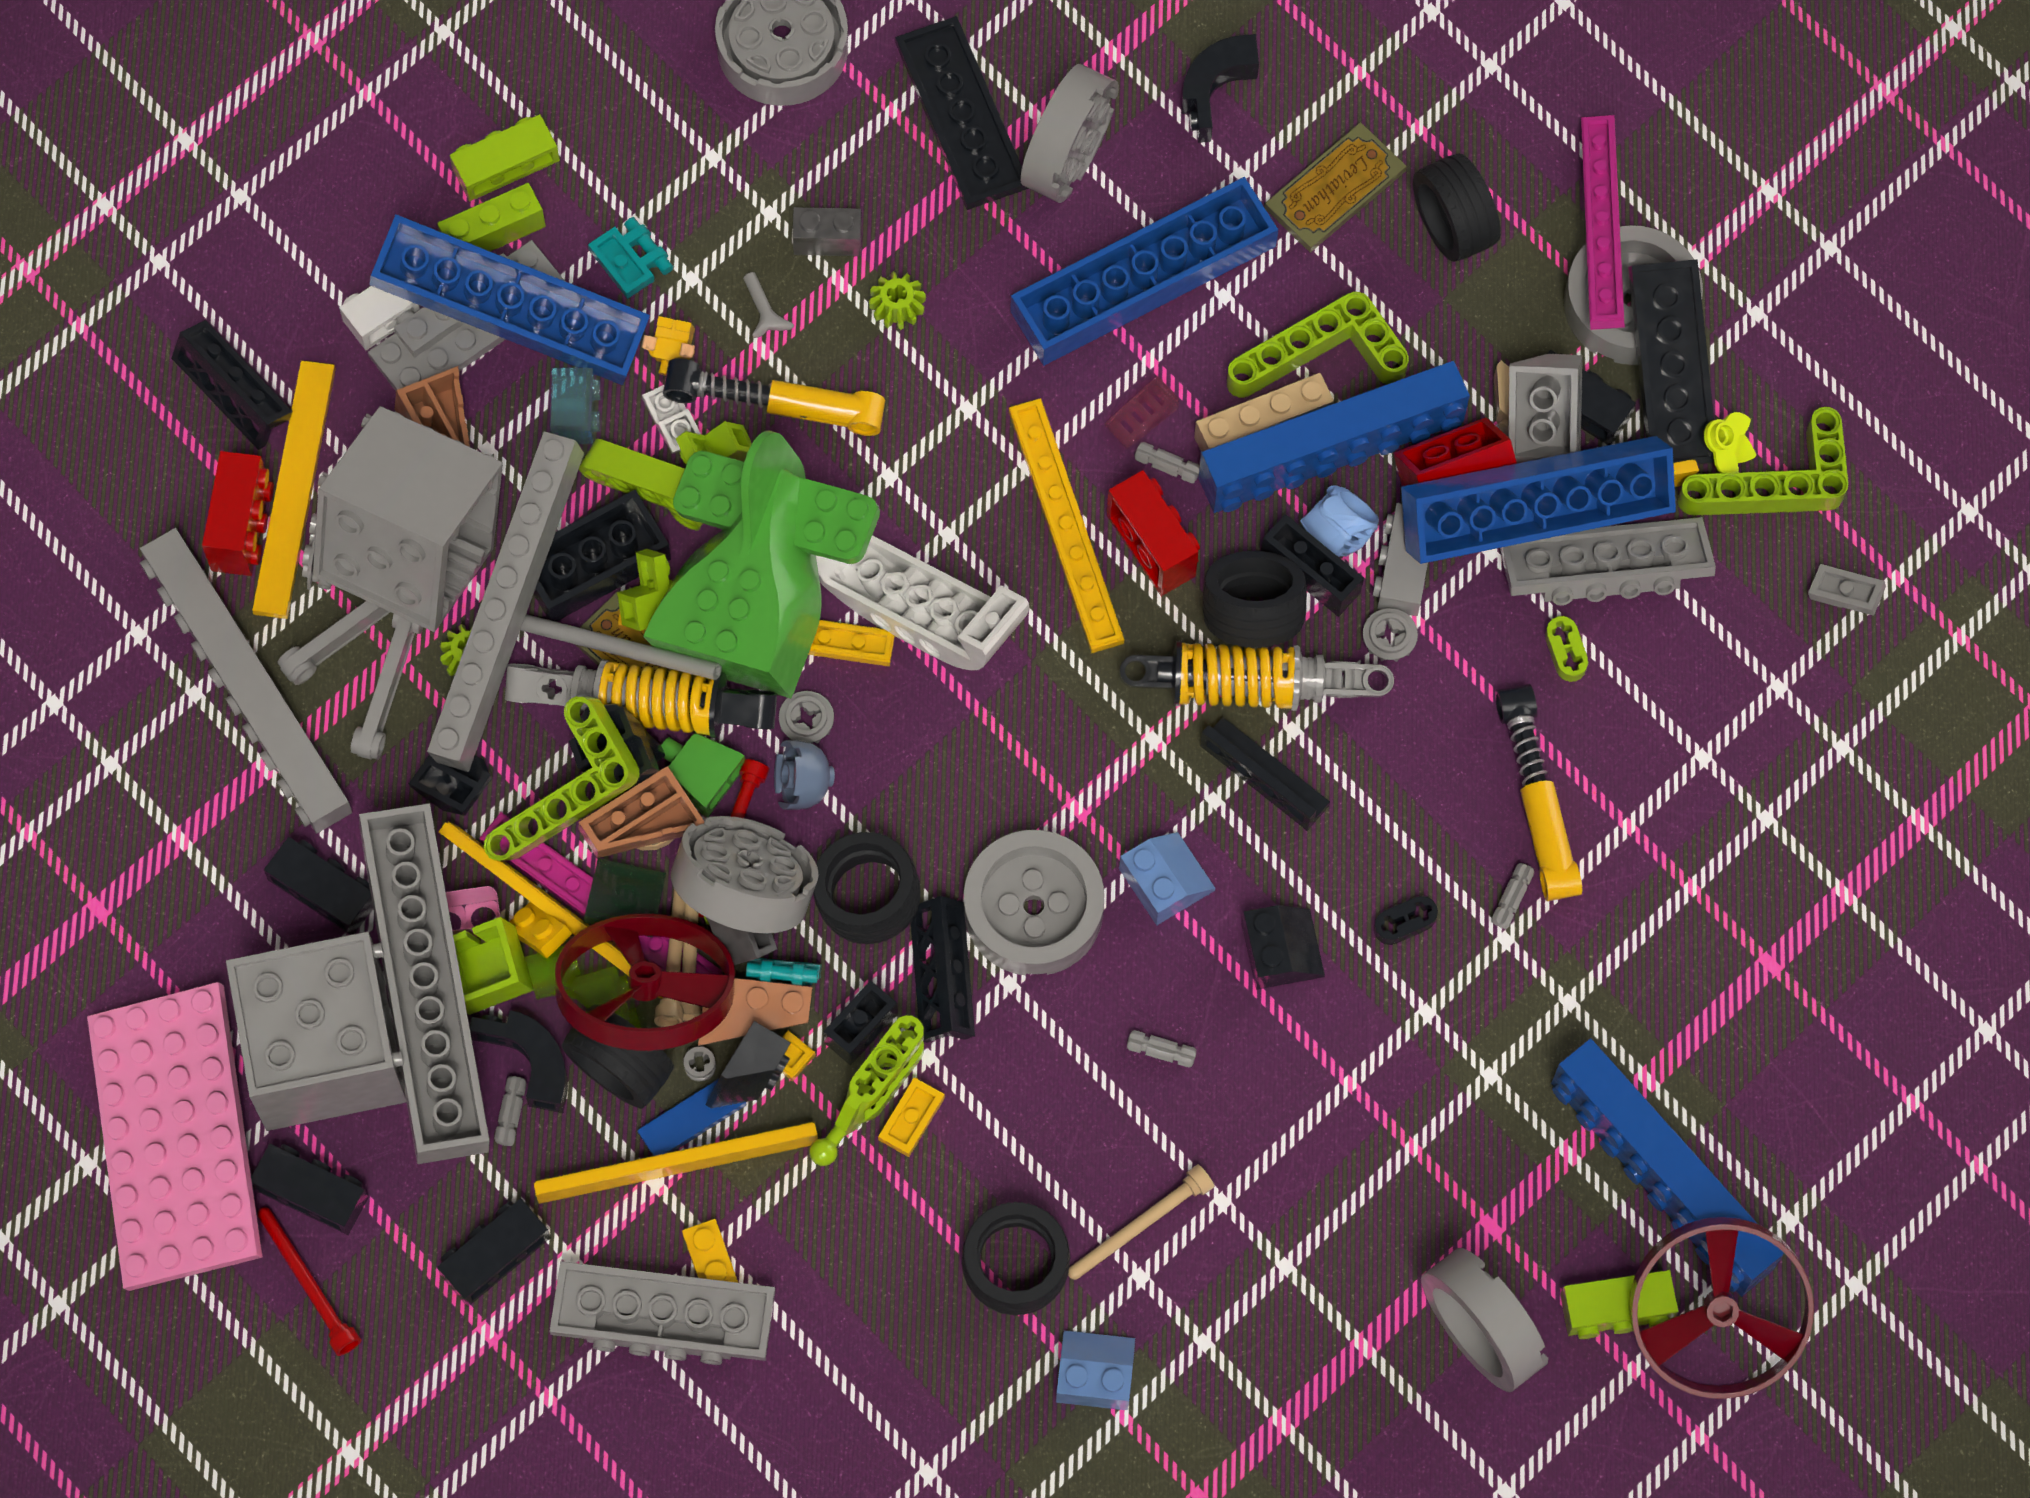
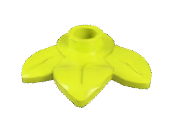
M1733 412L1723 420H1712L1705 428L1704 441L1708 449L1713 452L1714 463L1720 473H1739L1738 463L1747 462L1756 457L1753 446L1745 436L1751 419L1743 413Z

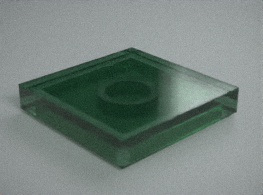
M598 858L583 923L593 925L609 918L629 914H658L666 873Z

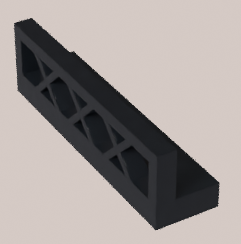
M206 320L180 332L171 359L258 450L265 447L271 430L289 421L293 411ZM186 351L191 355L193 363L185 356ZM208 374L212 377L214 385L210 382ZM230 397L235 402L236 408L232 405ZM252 421L260 428L259 432L253 427Z
M1224 717L1213 728L1208 725L1202 732L1200 746L1306 831L1311 828L1329 807V800Z
M939 896L919 903L918 911L911 922L918 1019L923 1025V1042L926 1043L947 1036L963 1040L975 1037L964 902ZM931 911L932 921L927 930L923 928L922 913ZM930 943H932L935 954L930 963L926 962L925 952ZM934 976L937 979V989L933 997H931L928 993V985ZM937 1010L940 1013L941 1027L932 1030L931 1019Z

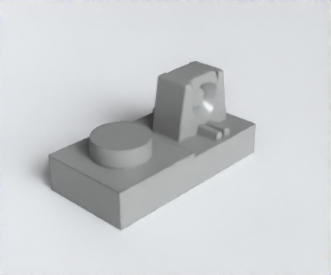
M1820 564L1808 595L1814 601L1874 616L1885 591L1886 584L1883 580Z

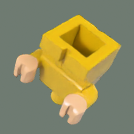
M658 316L655 337L644 335L641 347L648 350L650 356L655 358L656 361L661 362L659 374L666 376L670 360L677 358L690 360L695 354V346L692 345L695 328L692 323Z

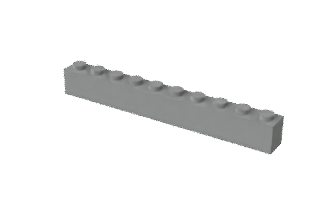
M543 432L427 750L437 763L467 772L470 770L584 455L576 440Z
M174 528L142 546L140 550L144 560L139 562L149 580L156 578L161 587L156 590L166 607L174 606L178 614L173 617L182 633H191L195 640L191 643V646L199 660L207 659L212 669L208 670V674L218 689L224 686L229 696L225 698L226 703L234 716L240 713L243 716L246 724L242 728L252 744L258 741L264 751L259 753L268 770L276 769L281 779L277 781V784L286 799L292 796L299 807L295 808L294 811L303 826L306 827L310 824L317 834L352 814L347 798L178 530Z

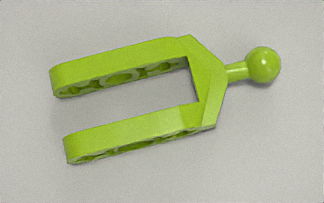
M908 1015L899 1017L852 1077L846 1100L835 1122V1126L826 1138L816 1140L810 1147L809 1155L815 1164L827 1166L833 1163L838 1153L837 1145L843 1137L857 1130L863 1122L875 1119L922 1059L924 1054V1028L918 1018ZM910 1026L914 1027V1031L907 1029H909ZM891 1067L892 1069L884 1070L882 1068ZM878 1077H881L885 1080L881 1082Z

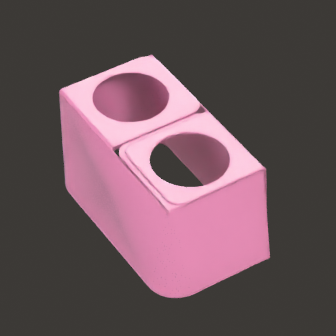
M490 886L446 892L449 912L455 913L461 920L460 929L453 930V935L464 930L474 935L471 916L478 908H490L494 911L496 918L500 917L497 892Z

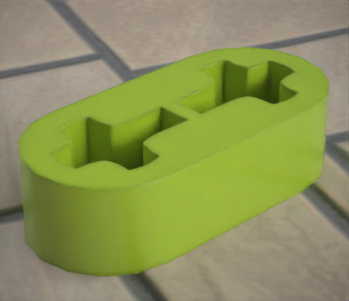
M1557 616L1548 623L1545 633L1546 643L1559 677L1569 682L1578 681L1585 675L1588 657L1575 622L1568 617ZM1557 627H1561L1563 632L1569 631L1566 637V645L1563 644L1560 635L1554 636ZM1567 653H1570L1573 662H1580L1576 671H1573L1570 666H1564L1568 659Z

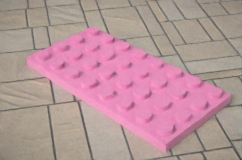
M216 982L87 1016L123 1289L131 1291L262 1258L224 985Z

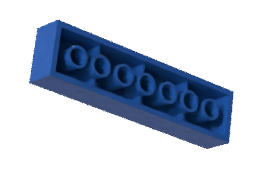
M1244 176L1011 295V314L1039 360L1045 366L1275 248L1278 228Z
M396 214L372 271L369 284L372 287L620 385L624 384L650 317L649 314Z
M1451 361L1201 452L1198 479L1213 513L1222 510L1224 512H1231L1249 500H1264L1279 489L1285 487L1287 489L1297 488L1305 480L1312 477L1324 478L1333 474L1337 468L1345 465L1357 466L1375 454L1387 455L1396 451L1400 445L1408 442L1417 444L1428 439L1430 434L1441 430L1449 432L1457 429L1464 422L1470 395L1455 362Z
M1657 436L1402 486L1406 552L1420 564L1674 513L1676 512L1673 448Z
M1591 1038L1558 1065L1551 1083L1554 1086L1552 1090L1555 1096L1564 1105L1568 1103L1578 1113L1576 1118L1587 1131L1593 1130L1601 1139L1600 1145L1610 1157L1614 1158L1616 1156L1625 1166L1623 1170L1627 1177L1634 1184L1638 1185L1640 1183L1649 1193L1647 1197L1651 1204L1658 1211L1664 1210L1673 1220L1671 1224L1674 1229L1697 1220L1715 1217L1737 1218L1756 1223ZM1738 1231L1730 1291H1736L1741 1297L1744 1296L1775 1269L1784 1255L1783 1251L1757 1235ZM1703 1232L1689 1237L1697 1247L1695 1249L1697 1255L1705 1264L1710 1265L1706 1233Z

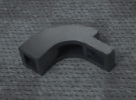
M1256 34L1233 36L1210 45L1196 57L1188 69L1183 85L1181 107L1182 114H1190L1191 131H1197L1198 143L1211 142L1213 126L1210 98L1215 90L1231 81L1257 79L1259 58Z
M511 1010L509 1011L507 1023H502L503 1020L501 1018L491 1015H483L481 1019L472 1017L469 1028L473 1041L513 1048L522 1053L530 1062L531 1077L526 1094L528 1106L564 1113L568 1093V1077L562 1053L552 1035L536 1020Z

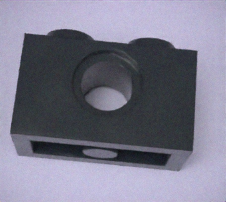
M870 980L823 1031L824 1043L851 1066L898 1015L897 1002Z

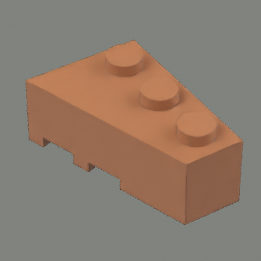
M458 366L396 390L394 409L397 413L470 447Z
M667 766L579 821L578 830L595 856L600 858L683 837L688 826L692 823L696 826L704 824V820Z
M735 978L734 999L729 1013L714 1030L699 1038L698 1046L745 1037L754 1021L770 1031L807 1024L812 987ZM702 1007V1013L707 1011L709 1008Z

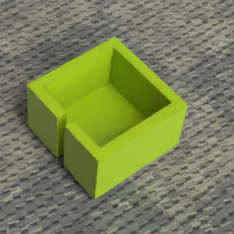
M498 917L472 927L474 935L466 930L453 935L467 1014L471 1015L534 991L515 925L502 917Z

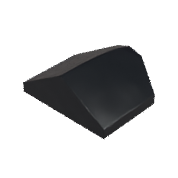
M429 755L408 784L442 811L465 816L492 778L484 759L478 756H474L470 770L467 772L437 763Z

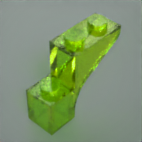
M564 946L559 947L548 958H545L540 953L524 957L536 1000L556 996L555 968L557 959ZM577 959L570 965L562 980L567 995L579 1001L587 1009L594 1004L602 1005L629 990L626 975L619 977L616 966L578 976L581 973ZM625 1002L614 1012L636 1028H641L635 1007L628 1009Z

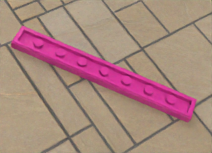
M1614 115L1582 117L1590 329L1624 328Z
M500 812L479 838L480 842L484 845L486 836L510 820V818ZM504 836L500 841V848L506 854L510 843ZM544 842L520 858L507 860L508 863L593 924L617 916L642 914ZM639 936L645 961L658 965L661 971H666L669 938ZM697 953L696 973L723 975L721 969ZM681 958V969H680V972H682V958Z

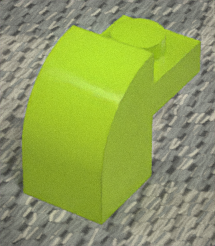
M724 421L706 435L685 431L676 438L681 449L680 457L686 465L691 455L698 451H707L745 462L746 455L752 445L744 425Z
M650 549L636 552L640 586L617 592L622 625L638 631L647 629L652 616L673 582L668 577L670 566L665 554Z

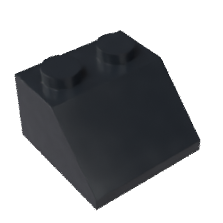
M1275 905L1243 911L1241 925L1256 990L1325 977L1310 909Z
M754 1021L721 1074L705 1105L710 1108L758 1100L765 1088L772 1091L790 1060L785 1053L791 1042Z

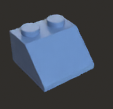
M1178 832L1150 838L1120 856V872L1156 926L1214 892L1216 889Z
M1064 1330L1056 1403L1128 1410L1135 1338Z

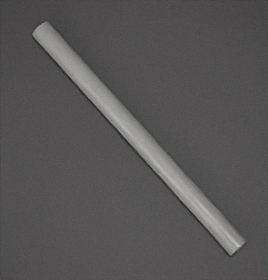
M528 614L525 615L520 629L521 631L712 680H717L722 671V666L715 662Z

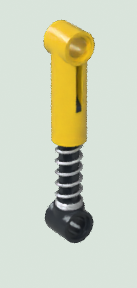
M677 358L668 362L663 396L673 402L692 403L695 402L697 396L703 398L707 395L712 396L713 400L718 397L723 398L725 402L735 400L737 404L746 402L748 406L752 404H757L760 408L767 406L766 413L847 427L851 432L859 435L875 436L881 431L885 398L874 392L858 391L851 394L772 380V383L766 386L761 385L760 381L755 384L750 383L748 379L745 382L738 381L737 377L733 378V380L726 379L725 375L715 377L713 372L709 375L707 372H701L702 368L698 363L688 359Z
M1531 684L1496 690L1495 701L1501 723L1508 725V729L1513 732L1511 740L1516 743L1514 752L1519 755L1516 761L1521 765L1519 773L1524 776L1522 785L1525 787L1520 792L1540 867L1539 876L1544 898L1546 901H1553L1582 895L1581 876L1577 863L1573 861L1554 782L1546 781L1545 775L1547 771L1543 770L1542 766L1545 760L1540 759L1539 752L1542 749L1537 747L1536 741H1538L1539 737L1535 736L1533 731L1536 728L1534 726V718L1537 717V704Z

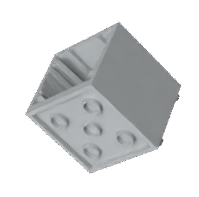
M380 406L373 416L366 414L361 424L363 429L330 474L323 472L318 480V486L320 487L318 489L313 576L435 633L494 549L503 462L496 460L491 455L472 449L458 440L446 437L428 426H423L407 419L400 413L392 412Z
M369 932L226 960L249 1097L266 1131L406 1103L400 1067L404 1066L401 1051L398 1052L386 990L385 974L379 958H384L382 944L380 942L373 945Z

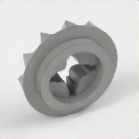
M1393 608L1374 612L1366 620L1363 628V642L1367 646L1369 654H1374L1381 661L1394 660L1397 662L1400 658L1406 655L1409 656L1418 638L1417 627L1413 619L1405 612ZM1386 624H1388V628L1391 629L1392 633L1400 634L1395 637L1394 646H1391L1388 639L1381 638L1385 634Z
M801 691L793 694L792 699L787 698L779 711L781 731L787 735L789 740L819 743L822 738L829 735L834 723V712L830 702L821 694L812 691ZM801 707L809 716L816 715L812 719V729L804 722L797 723L801 719Z

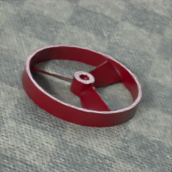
M660 914L622 915L597 922L585 928L564 946L557 959L555 968V995L558 1007L565 1019L576 1030L590 1039L626 1050H663L693 1042L714 1030L725 1019L733 1004L735 969L732 957L724 944L711 932L695 923ZM639 936L665 937L690 944L714 959L725 975L661 971L658 965L645 961ZM613 940L631 966L629 970V990L586 1013L567 995L562 984L563 977L570 965L583 953L599 944ZM631 996L639 1001H651L660 996L709 1008L691 1020L660 1028H632L605 1022Z
M1715 1217L1685 1224L1667 1234L1654 1245L1641 1262L1635 1274L1630 1292L1629 1310L1631 1325L1638 1346L1649 1365L1658 1375L1676 1388L1687 1393L1706 1398L1727 1399L1746 1396L1768 1387L1786 1374L1796 1363L1807 1345L1811 1334L1814 1318V1299L1808 1277L1799 1259L1780 1237L1767 1228L1747 1220ZM1738 1231L1754 1234L1771 1242L1783 1251L1798 1269L1805 1294L1804 1316L1799 1332L1739 1310L1735 1297L1729 1292ZM1705 1232L1713 1291L1707 1294L1704 1305L1639 1331L1638 1301L1648 1273L1659 1258L1671 1247L1691 1236ZM1735 1324L1782 1358L1772 1368L1755 1378L1741 1383L1720 1386L1699 1384L1675 1375L1662 1365L1714 1325L1717 1327H1728Z

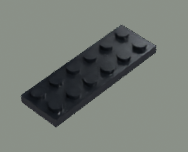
M955 16L895 37L896 46L966 210L1029 189L1021 184L1022 165L958 17Z
M1698 259L1629 266L1646 438L1657 436L1673 448V463L1692 459L1696 460L1697 464L1714 463L1713 452L1708 449L1704 441L1705 428L1710 421L1714 420Z

